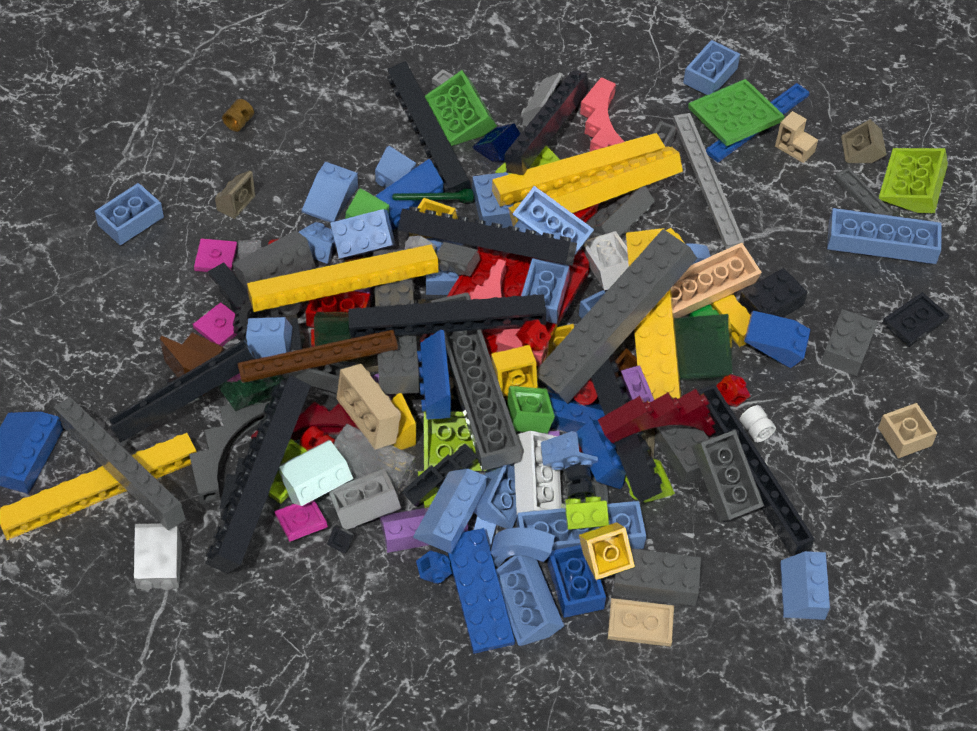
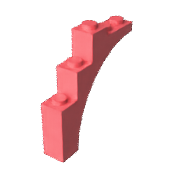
M602 77L581 101L580 114L588 118L585 125V134L593 137L590 143V152L625 142L614 130L608 115L609 104L615 96L616 84Z
M498 259L496 265L491 267L490 277L488 280L485 279L483 287L477 285L474 292H470L471 300L502 297L501 286L506 274V261ZM521 327L484 329V332L497 336L496 345H498V352L523 347L522 342L515 335ZM549 341L546 348L542 351H532L536 360V366H540L545 361L548 354Z

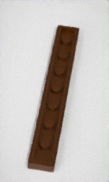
M389 330L238 363L241 381L244 383L397 350L398 345L394 331Z

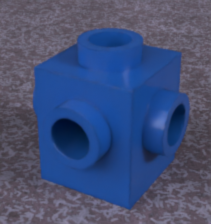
M429 551L416 560L420 579L438 584L452 574L447 555Z

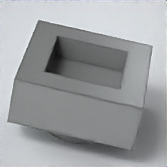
M442 69L432 78V84L438 87L454 75Z

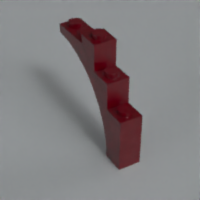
M697 389L678 399L677 397L672 398L668 392L651 402L648 400L645 402L641 396H638L598 419L604 435L611 443L646 429L667 425L692 426L704 431L708 436L715 433L712 426L715 422L712 416L708 414L710 411L707 405L710 403L705 394L700 395Z
M313 402L299 415L290 438L293 441L301 439L308 428L316 426L326 435L353 437L370 444L340 403L329 412L325 406H320ZM258 431L251 435V440L257 436Z

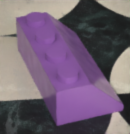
M429 507L380 516L387 553L429 545L413 538ZM468 524L466 525L463 532L468 531Z

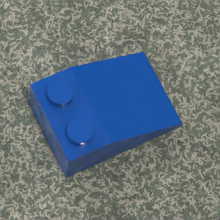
M752 311L744 342L787 367L792 368L804 359L810 329L795 320Z

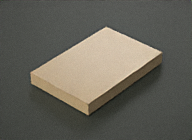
M611 598L608 639L671 647L674 605Z

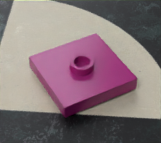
M201 239L194 270L208 272L224 262L232 271V263H234L238 246L237 242Z
M220 302L193 324V328L209 341L224 346L237 335L233 331L235 313Z
M314 500L303 506L292 504L275 511V516L289 542L328 527L324 516Z

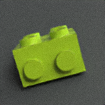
M585 497L586 501L582 502L577 498L565 499V503L561 504V508H565L568 530L609 525L607 501L601 500V497Z

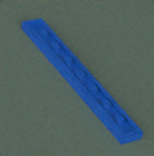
M796 83L770 103L784 115L807 98L809 91ZM756 134L728 146L719 139L706 149L707 155L718 163Z

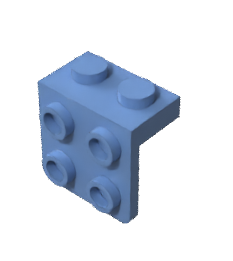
M315 222L299 231L300 234L307 238L313 259L328 264L331 261L335 245L332 228L324 227L322 223Z
M571 431L541 442L543 465L551 467L552 470L564 471L566 468L574 465L592 467V464L598 462V457L579 452L576 432Z

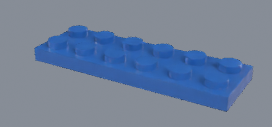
M484 528L462 532L452 553H448L473 654L515 644Z

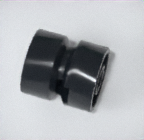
M574 465L564 470L565 482L568 483L566 486L568 499L577 498L584 500L585 497H592L594 495L592 483L589 482L591 479L589 466Z

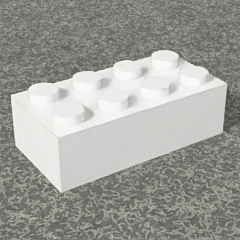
M616 231L588 239L583 245V251L589 261L590 269L604 291L608 290L629 267L627 246Z

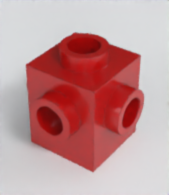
M539 320L526 321L515 334L522 342V346L530 345L532 351H542L545 349L547 342L551 338L547 328Z
M730 374L725 376L716 385L728 405L738 407L750 397L746 388V382L742 377Z

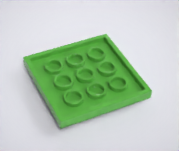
M746 79L688 103V108L726 146L779 124L785 117Z

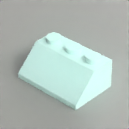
M330 440L281 464L278 468L292 503L303 506L353 479L346 460Z

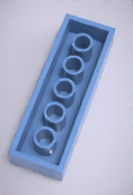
M833 208L828 225L827 249L936 264L941 252V223Z
M639 501L607 504L609 525L617 522L624 526L630 548L644 549L646 532ZM565 508L520 512L517 514V528H531L555 535L552 551L581 545L580 534L604 527L568 530Z

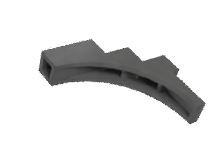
M239 402L219 407L223 426L204 430L209 450H200L189 454L200 504L221 500L219 482L225 459L239 440L256 428L261 419H264L265 414L263 410L268 402L250 405L241 409Z

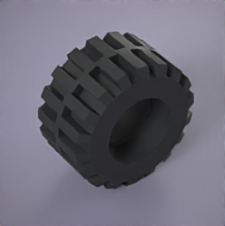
M243 300V304L240 303L236 310L233 321L234 334L237 333L236 338L238 340H245L247 343V319L253 316L262 318L282 317L283 315H280V307L254 312L250 300Z

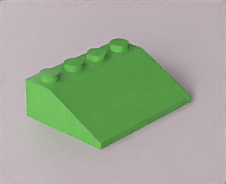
M463 70L425 95L451 146L482 137L497 127L476 88Z

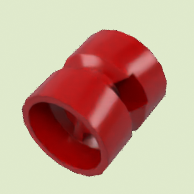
M590 378L574 396L578 403L589 405L596 400L597 393L592 379Z
M311 426L303 434L300 446L309 451L328 440L337 448L338 442L328 434L325 435L318 427Z

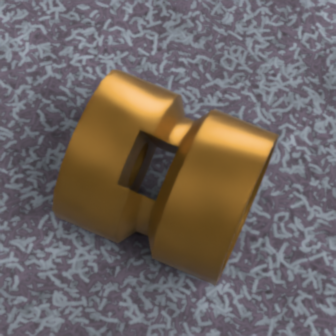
M237 99L223 114L222 121L230 130L238 132L254 115V109L247 101Z

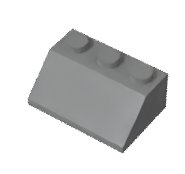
M557 73L545 78L540 85L536 86L534 96L529 98L528 106L523 108L521 113L523 126L527 127L561 85L563 73Z
M385 468L329 491L342 528L346 530L401 509L395 489Z

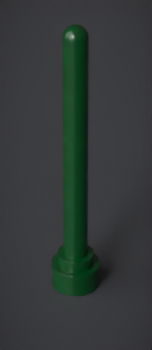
M463 189L456 193H394L392 199L401 201L423 200V198L429 200H460L463 203H472L474 194L472 189Z

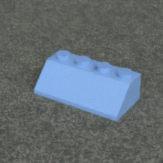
M535 186L512 214L529 228L537 231L540 236L544 232L554 234L555 239H560V236L571 238V242L577 243L575 255L594 231L593 228Z

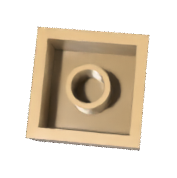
M917 403L883 415L878 427L898 458L932 446L937 435L936 430Z

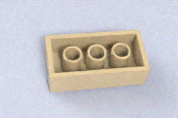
M362 364L341 369L336 398L375 450L396 443L399 421L401 419L399 409L392 404L390 398L385 395L380 385L374 381L370 372Z

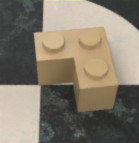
M792 111L780 123L775 147L804 163L815 152L818 139L804 132L807 119Z

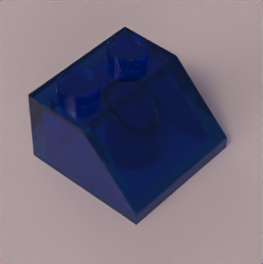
M515 123L499 126L491 130L472 147L492 162L498 160L502 162L505 160L506 151L521 133Z

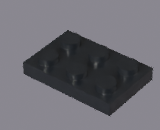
M922 292L886 316L882 323L910 347L947 321L950 315Z

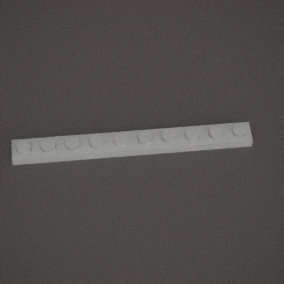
M691 114L675 115L673 122L725 248L728 249L740 243L744 245V240Z

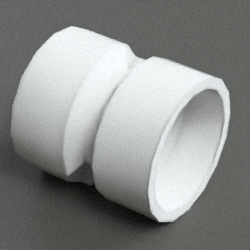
M759 405L750 407L740 417V422L746 430H749V434L757 443L768 439L776 430L773 422L766 418V413Z

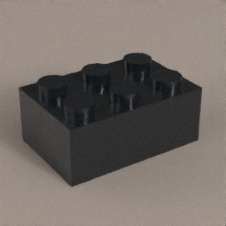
M782 268L741 291L739 303L747 309L750 315L752 311L785 317L804 306L808 292L785 268Z

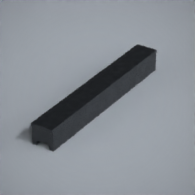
M245 340L238 342L110 417L109 421L112 424L110 426L112 431L118 437L120 443L239 374L238 363L257 359L255 353L251 351Z

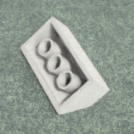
M535 431L517 434L516 436L521 447V462L514 463L517 514L520 512L561 509L560 470H552L551 467L544 466L541 451V442L557 436Z

